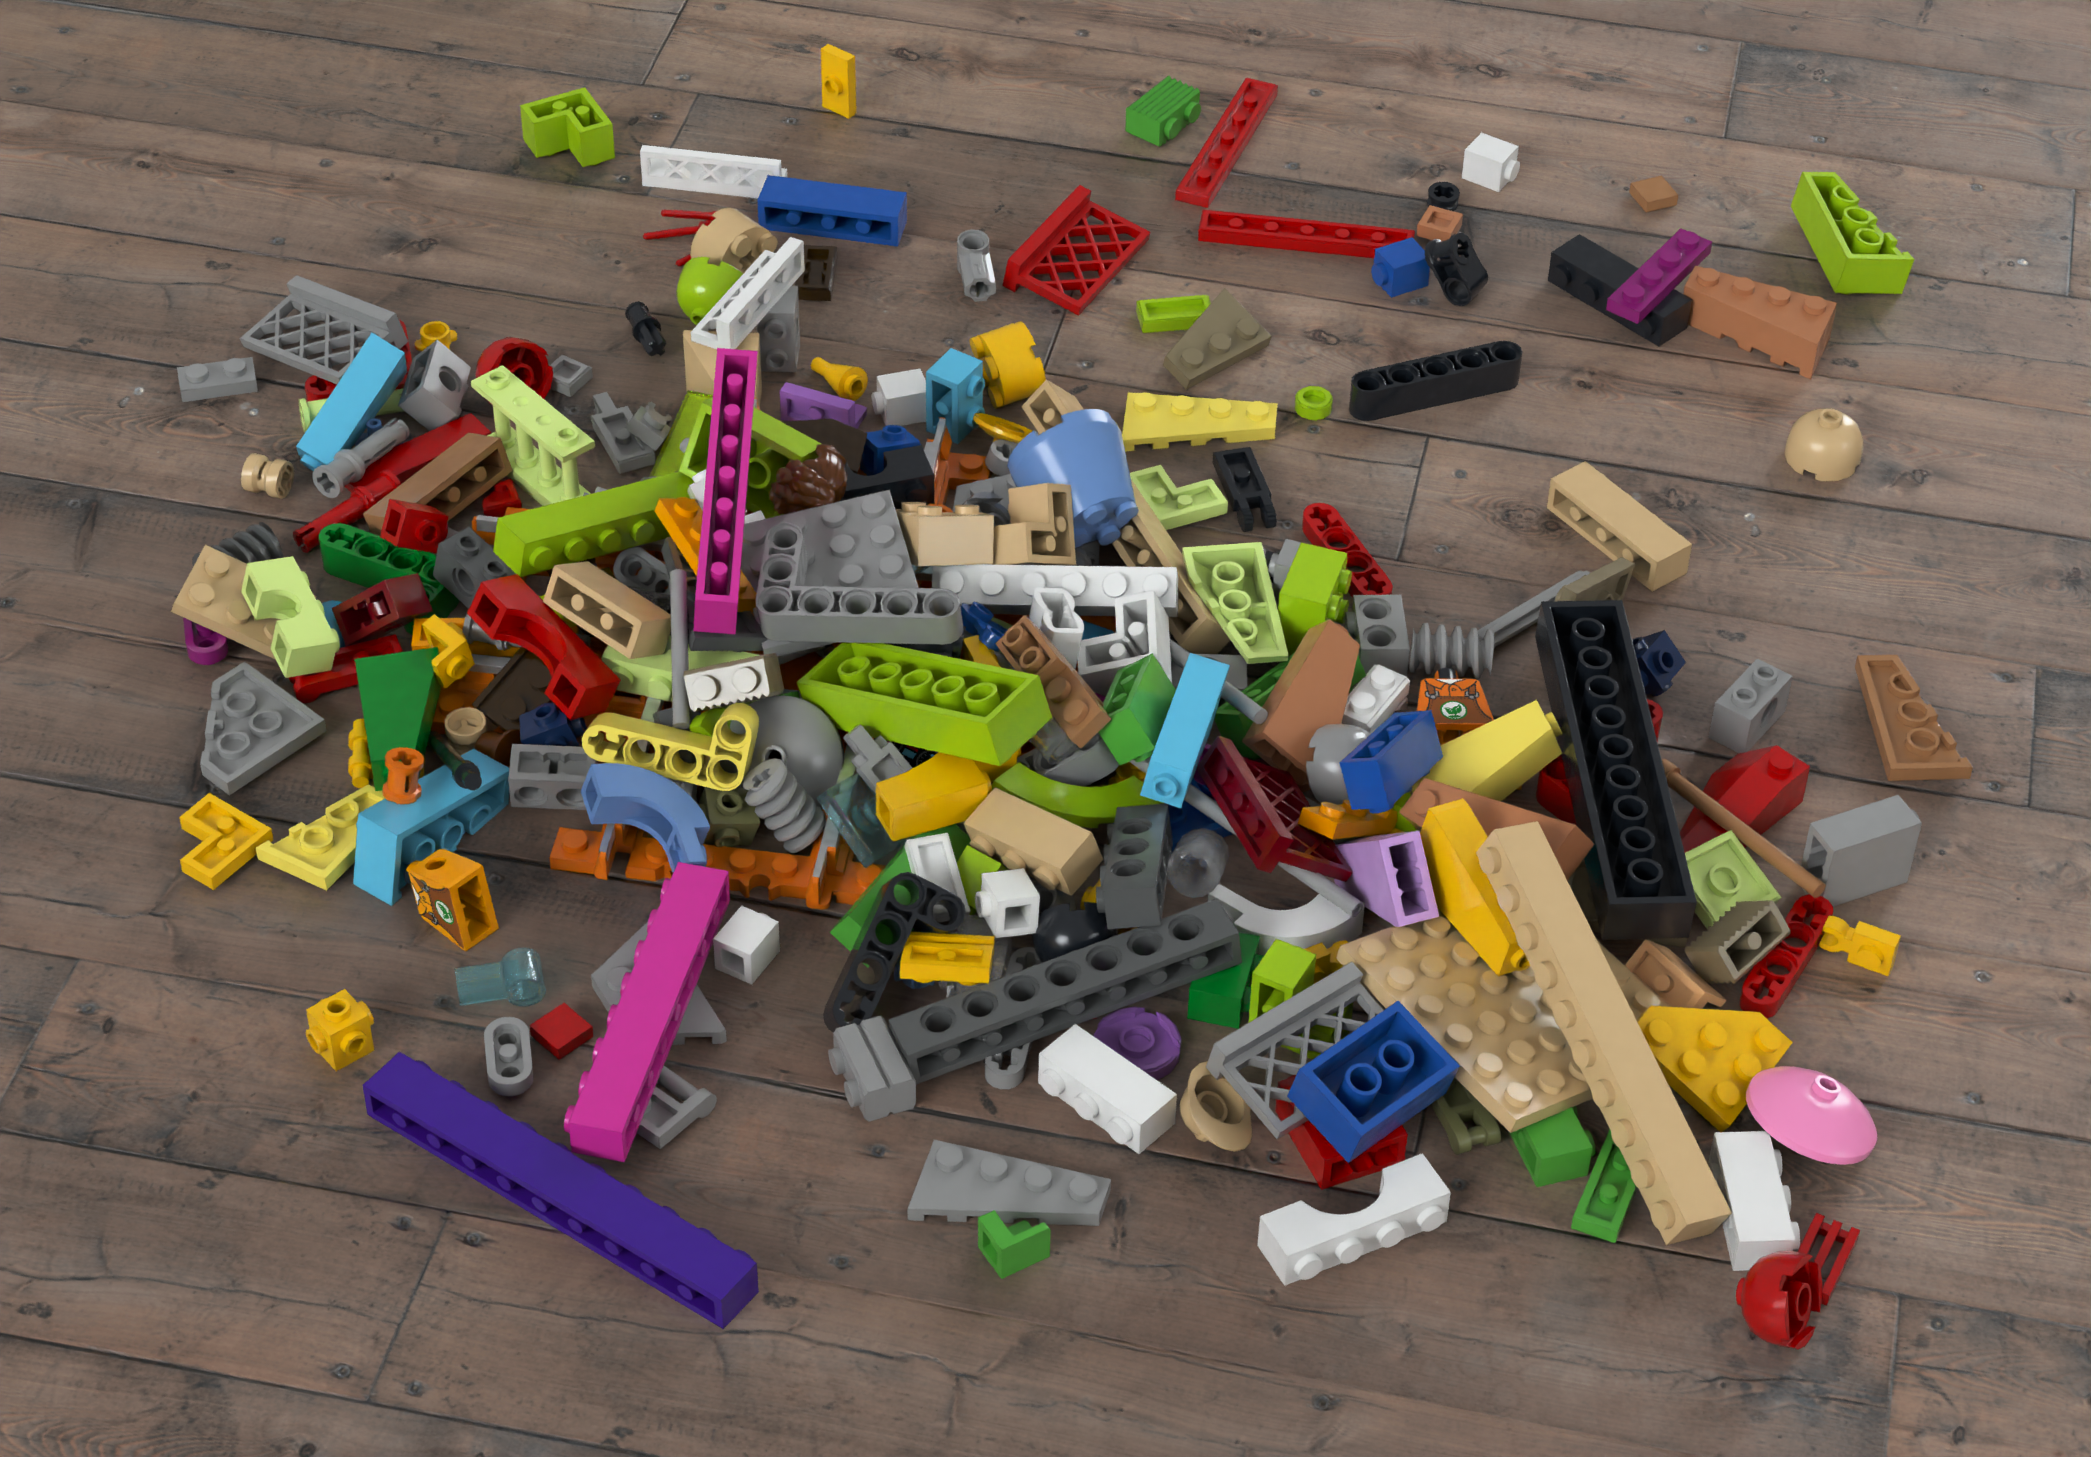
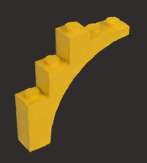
M979 635L963 639L962 660L1000 667L995 652L992 649H988L979 640ZM1045 725L1028 741L1044 737ZM1021 747L1001 766L938 752L932 758L911 770L876 783V816L893 842L964 822L992 791L991 782L1017 764V757L1021 755Z

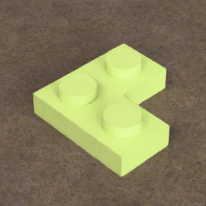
M1161 465L1130 473L1131 480L1165 530L1227 514L1228 501L1212 479L1176 488Z

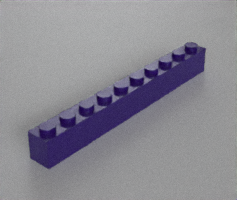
M399 1051L362 1085L367 1115L718 1327L724 1329L758 1294L757 1263L746 1252L739 1249L734 1250L722 1243L709 1230L695 1227L680 1218L670 1207L658 1205L646 1198L636 1187L624 1185L609 1176L599 1165L587 1163L572 1154L565 1145L559 1142L553 1143L538 1134L528 1123L516 1121L501 1112L494 1103L482 1101L467 1092L457 1081H449L433 1072L423 1061H415Z

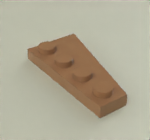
M1857 655L1855 670L1888 781L1970 779L1973 766L1967 757H1960L1956 751L1957 742L1950 732L1942 730L1937 722L1938 714L1932 705L1925 704L1919 696L1920 688L1899 656Z

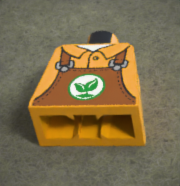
M439 849L422 861L416 860L407 866L404 872V880L412 886L419 914L426 922L462 950L468 951L499 929L483 865L448 850Z

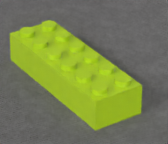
M842 642L797 681L802 699L816 705L827 714L838 730L850 732L854 727L862 725L869 735L874 738L881 735L885 740L997 766L1007 762L1030 738L1034 737L1052 718L1039 675L884 643Z

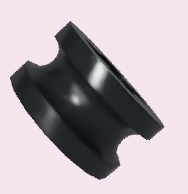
M1449 182L1432 184L1428 189L1427 206L1432 205L1450 211L1456 210L1460 196L1459 189Z

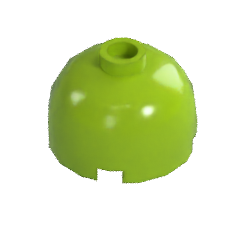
M708 257L690 259L685 263L677 285L676 295L680 308L697 325L743 275L741 271L723 261L720 262L719 266L708 264L710 259Z

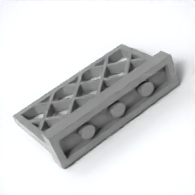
M298 275L286 284L291 294L240 338L243 347L334 384H338L362 348V346L358 347V343L366 341L371 333H374L398 349H401L408 342L396 313ZM293 309L301 312V314L284 318ZM320 320L325 322V324L308 328L309 323ZM300 326V330L283 334L285 329ZM344 330L350 332L345 335L333 337V333ZM275 332L274 337L259 340L264 335ZM325 335V340L308 344L309 339ZM300 342L298 347L283 350L285 345ZM350 345V350L332 354L333 349ZM325 352V356L311 360L307 359L309 355ZM349 362L339 372L332 369L334 365Z
M1353 962L1338 969L1213 1045L1206 1068L1216 1080L1223 1076L1276 1139L1308 1121V1119L1294 1106V1114L1280 1121L1269 1108L1270 1098L1292 1102L1287 1097L1289 1090L1271 1087L1273 1071L1297 1075L1299 1069L1306 1065L1307 1050L1323 1053L1341 1040L1342 1030L1353 1032L1366 1022L1343 1018L1344 1007L1354 1001H1357L1368 1014L1367 1022L1383 1011L1381 1006L1360 984L1363 974ZM1316 1024L1335 1028L1333 1043L1309 1039L1310 1028ZM1281 1045L1300 1048L1299 1064L1274 1059L1275 1049ZM1246 1066L1266 1069L1265 1085L1247 1082L1239 1073V1070Z

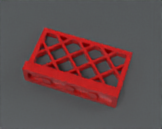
M1079 185L1009 257L1002 286L1013 292L1020 286H1023L1079 316L1149 240L1151 232L1090 201L1092 191ZM1091 215L1103 221L1104 224L1088 225L1087 218ZM1117 234H1128L1135 238V240L1119 241ZM1108 235L1111 242L1095 243L1093 236ZM1084 236L1087 243L1071 244L1069 237ZM1115 252L1117 259L1102 260L1099 253ZM1091 253L1093 261H1077L1075 254ZM1067 255L1069 262L1053 263L1051 256ZM1098 271L1099 278L1084 279L1082 272ZM1074 273V280H1059L1057 274ZM1034 274H1049L1051 281H1040L1032 276ZM1080 290L1082 297L1076 300L1066 295L1064 291Z

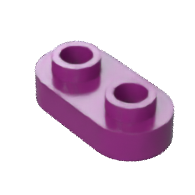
M183 617L185 643L188 657L191 661L201 665H213L226 657L229 650L227 637Z

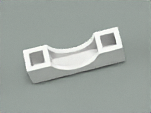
M1422 1153L1383 1168L1378 1199L1361 1211L1351 1214H1330L1319 1211L1300 1200L1261 1215L1257 1246L1284 1286L1300 1279L1307 1280L1313 1278L1319 1272L1338 1264L1351 1263L1361 1255L1382 1247H1392L1404 1238L1422 1231L1429 1232L1438 1228L1442 1223L1447 1222L1451 1192Z

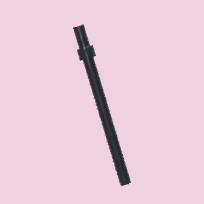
M430 731L427 746L451 770L453 780L465 789L477 790L480 788L482 779L478 767L473 762L464 760L438 732Z

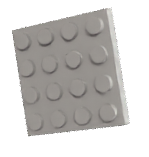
M890 490L744 524L741 568L756 593L766 534L773 525L785 521L794 522L803 531L808 558L804 586L919 588ZM753 608L754 617L760 625L757 608ZM767 639V641L762 642L764 654L776 653L778 657L837 642H795Z

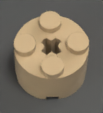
M724 208L712 214L715 219L708 226L702 224L698 229L691 245L690 255L691 259L708 257L710 258L708 264L719 266L721 261L726 262L744 274L764 250L774 252L778 241L767 229L737 209Z

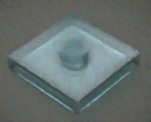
M858 772L817 797L822 808L865 868L900 848L910 838L894 842L891 840L876 816V794Z

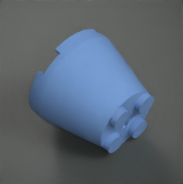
M1084 409L1061 415L1063 423L1046 430L1040 435L1033 430L1018 443L1008 459L1007 467L1016 487L1043 483L1071 485L1075 548L1098 540L1100 545H1108L1116 541L1121 536L1119 530L1139 512L1133 492L1123 437L1117 423L1104 410Z

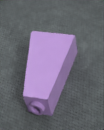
M1420 831L1367 836L1335 844L1353 871L1347 882L1334 879L1335 884L1364 902L1366 908L1395 927L1439 917Z

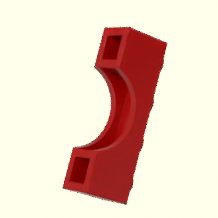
M518 574L482 581L467 611V614L492 640L517 644L529 650L543 661L551 674V680L544 694L570 720L606 711L621 679L548 605L543 603V600Z

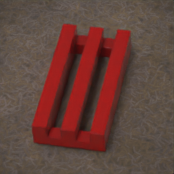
M1816 1213L1797 1252L1810 1254L1818 1235L1825 1236L1814 1260L1822 1270L1835 1241L1843 1243L1822 1288L1821 1304L1827 1306L1858 1241L1860 1230L1851 1227L1849 1232L1841 1229L1843 1223L1833 1220L1830 1225L1824 1222V1215Z

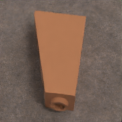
M1331 619L1308 629L1262 706L1268 712L1267 719L1262 724L1253 722L1242 740L1245 745L1272 767L1289 772L1302 792L1311 790L1306 772V761H1313L1315 748H1308L1310 740L1320 727L1326 724L1342 723L1360 644L1349 635L1346 628L1334 623Z

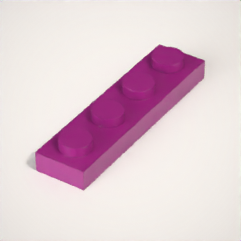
M1680 228L1608 298L1606 310L1639 324L1692 272L1695 266H1698L1710 254L1712 241L1700 237L1694 232Z

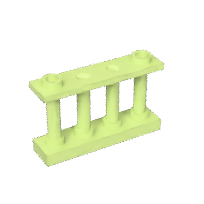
M503 365L471 381V387L493 404L495 432L487 436L501 438L513 470L507 477L512 479L514 483L542 506L581 497L584 492L591 494L579 484L577 456L595 447V441ZM510 419L515 423L516 430L510 426ZM532 438L538 442L539 450L533 445ZM555 457L561 461L562 469L556 465Z

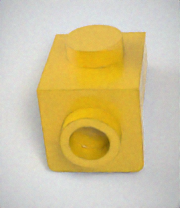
M434 614L422 626L430 648L438 647L439 655L432 660L431 664L438 683L442 687L447 688L454 681L464 677L469 669L475 665L467 639L461 629L452 622L446 624Z

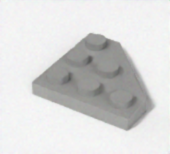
M244 661L212 682L211 708L208 711L205 728V749L202 751L200 762L202 775L230 796L327 731L325 719Z

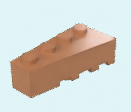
M1695 266L1692 270L1683 293L1692 299L1688 325L1719 339L1726 336L1733 338L1739 348L1748 352L1755 348L1771 355L1770 362L1781 367L1789 363L1800 368L1799 375L1811 380L1831 336L1837 306L1836 302L1825 300L1819 296H1809L1790 291L1784 287H1775L1756 282L1747 277H1737L1718 272L1712 268Z

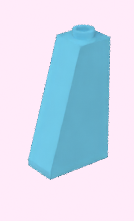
M374 333L370 334L297 444L298 455L302 457L300 460L301 464L314 471L318 466L328 465L332 462L335 454L340 450L351 449L367 428V421L374 419L406 375L405 352Z
M1193 653L1189 654L1151 756L1140 793L1141 796L1178 808L1182 807L1209 738L1230 665Z

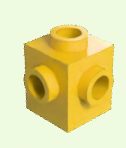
M346 989L322 999L317 1004L306 1009L309 1029L305 1032L307 1040L312 1049L317 1054H321L336 1072L374 1051L371 1025L374 1024L373 1015L363 1001L356 1002Z

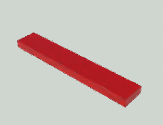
M1245 78L1177 187L1175 200L1209 208L1277 97L1278 85Z
M1202 210L1198 232V241L1365 258H1374L1376 248L1411 237L1414 239L1415 231L1408 229Z

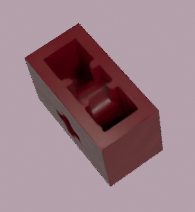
M418 573L384 580L332 608L346 646L381 638L414 621V618H420L433 611Z

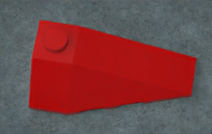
M1777 745L1743 752L1735 755L1712 773L1703 792L1762 835L1803 802L1810 766ZM1694 806L1680 831L1684 852L1686 853L1728 831Z

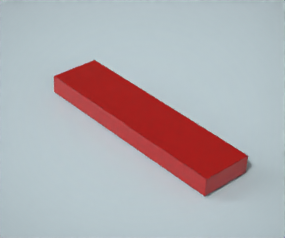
M469 413L394 447L383 457L369 465L365 469L362 479L355 483L350 482L345 487L350 492H353L355 487L359 485L364 487L378 479L380 472L385 469L392 471L402 484L467 433L487 436L491 434V431L472 413Z

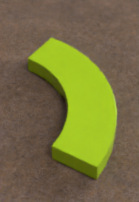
M1018 762L994 779L992 783V790L998 788L1080 827L1098 828L1101 823H1114L1117 807L1164 804L1141 796L1143 782L1134 775L1124 781L1107 786H1076L1049 779Z

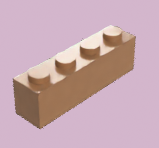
M467 433L363 513L370 532L380 536L389 499L432 506L448 515V521L513 471L501 438Z

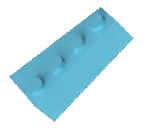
M473 748L461 755L464 760L473 762L480 771L482 784L477 790L460 787L453 780L451 770L446 765H443L418 780L422 792L421 797L416 802L397 804L383 799L360 812L356 823L357 836L353 884L390 906L394 905L402 898L400 889L407 884L404 880V872L411 862L416 860L422 861L439 849L454 852L457 850L456 846L465 832L474 835L509 804V767Z

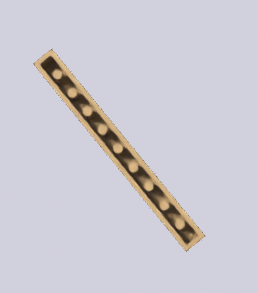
M1047 379L1021 406L1039 434L1063 423L1061 415L1084 410L1075 396ZM1131 480L1139 512L1119 530L1121 536L1112 544L1127 567H1177L1178 616L1169 617V631L1179 646L1193 654H1218L1230 639L1189 583L1182 553Z
M1538 821L1494 829L1476 852L1480 867L1487 875L1497 895L1498 904L1505 912L1516 935L1517 943L1524 951L1530 963L1536 983L1543 990L1553 1011L1555 1022L1562 1029L1572 1050L1574 1061L1580 1067L1591 1089L1593 1100L1600 1108L1611 1130L1612 1139L1616 1146L1619 1147L1629 1167L1631 1178L1645 1200L1653 1224L1659 1229L1666 1245L1712 1234L1732 1212Z

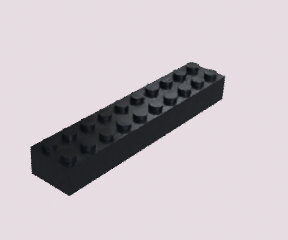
M1541 601L1535 639L1551 711L1562 731V735L1557 738L1562 751L1561 757L1576 824L1594 843L1584 861L1602 940L1689 938L1697 901L1623 601Z

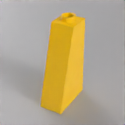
M1462 798L1428 808L1420 835L1438 909L1497 976L1526 970L1530 967V963L1524 951L1517 943L1514 930L1505 912L1498 904L1497 895L1487 875L1480 867L1476 852L1488 837L1469 804Z

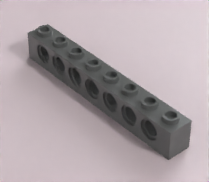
M1214 899L1163 918L1161 926L1135 928L1003 978L990 981L989 984L986 983L888 1020L890 1031L916 1080V1084L981 1061L985 1057L994 1056L1072 1027L1074 1024H1080L1190 983L1191 981L1241 964L1239 932L1219 900Z

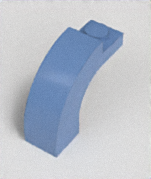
M618 763L591 764L581 789L591 824H628L648 832L665 850L672 873L678 862L706 867L707 854L703 843L710 825L702 809L687 792L662 775L641 767Z

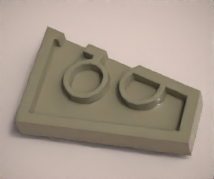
M1224 288L1167 353L1163 366L1187 390L1269 346L1272 336Z

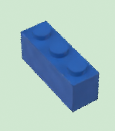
M1432 710L1393 713L1339 762L1352 810L1369 809L1370 813H1382L1392 809L1394 803L1401 796L1410 792L1412 786L1421 777L1429 774L1430 769L1443 758Z

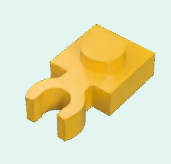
M1828 916L1822 930L1824 935L1819 943L1822 949L1829 952L1849 953L1847 962L1889 976L1895 962L1901 935L1861 921L1858 922L1856 928H1852L1843 919L1836 916Z

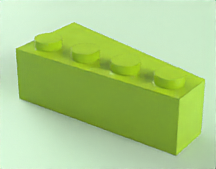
M1802 172L1791 208L1834 292L1846 295L1852 293L1902 294L1915 259L1908 251L1901 253L1896 247L1898 240L1890 232L1883 233L1877 227L1878 218L1871 211L1858 206L1860 199L1836 172Z

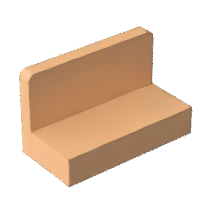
M1645 939L1625 964L1668 1007L1703 1009L1707 1002L1722 1007L1727 1001L1669 948Z

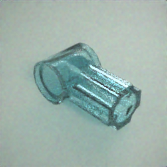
M516 948L506 953L500 962L455 968L460 1006L508 999L513 1005L527 1007L540 1002L546 993L541 957L534 949Z

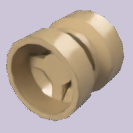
M252 453L247 457L241 473V485L244 490L253 493L266 491L270 497L283 499L288 495L294 479V467L291 462L282 459L269 461L268 457L257 453Z
M465 707L453 710L445 719L447 742L460 756L473 748L475 749L477 739L487 731L485 715L475 708Z

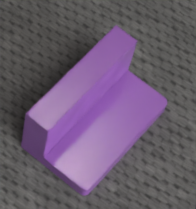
M788 382L780 389V414L783 421L834 419L857 429L867 415V407L855 404V401Z

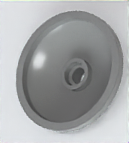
M792 696L767 697L749 704L757 712L759 728L752 763L747 774L758 764L769 760L770 753L777 750L782 756L781 760L786 765L787 771L792 772L797 779V783H800L806 790V794L810 795L816 802V806L822 808L833 796L840 770H842L844 764L842 740L832 720L816 705ZM737 720L731 721L730 730L736 734L746 733V729L741 722ZM720 760L721 768L728 773L738 772L733 762Z

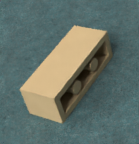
M588 561L554 565L543 603L629 659L662 655L664 653L671 632V614Z
M994 788L963 823L970 837V846L1003 863L1009 870L1024 868L1028 876L1036 879L1046 889H1058L1070 896L1077 891L1103 860L1091 831L998 788Z

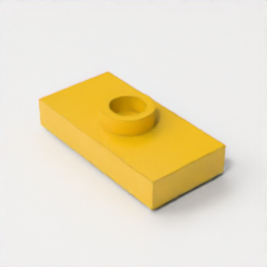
M827 44L821 48L822 107L849 119L856 114L855 56Z

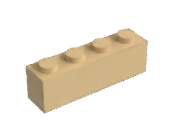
M1584 461L1551 478L1547 508L1613 561L1623 557L1635 563L1632 576L1653 592L1687 574L1692 544L1589 463Z

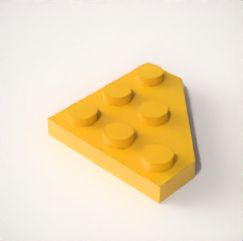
M1650 1006L1637 1019L1668 1085L1720 1132L1730 1127L1746 1106V1091L1752 1078L1760 1071L1774 1068L1793 1043L1760 1012Z

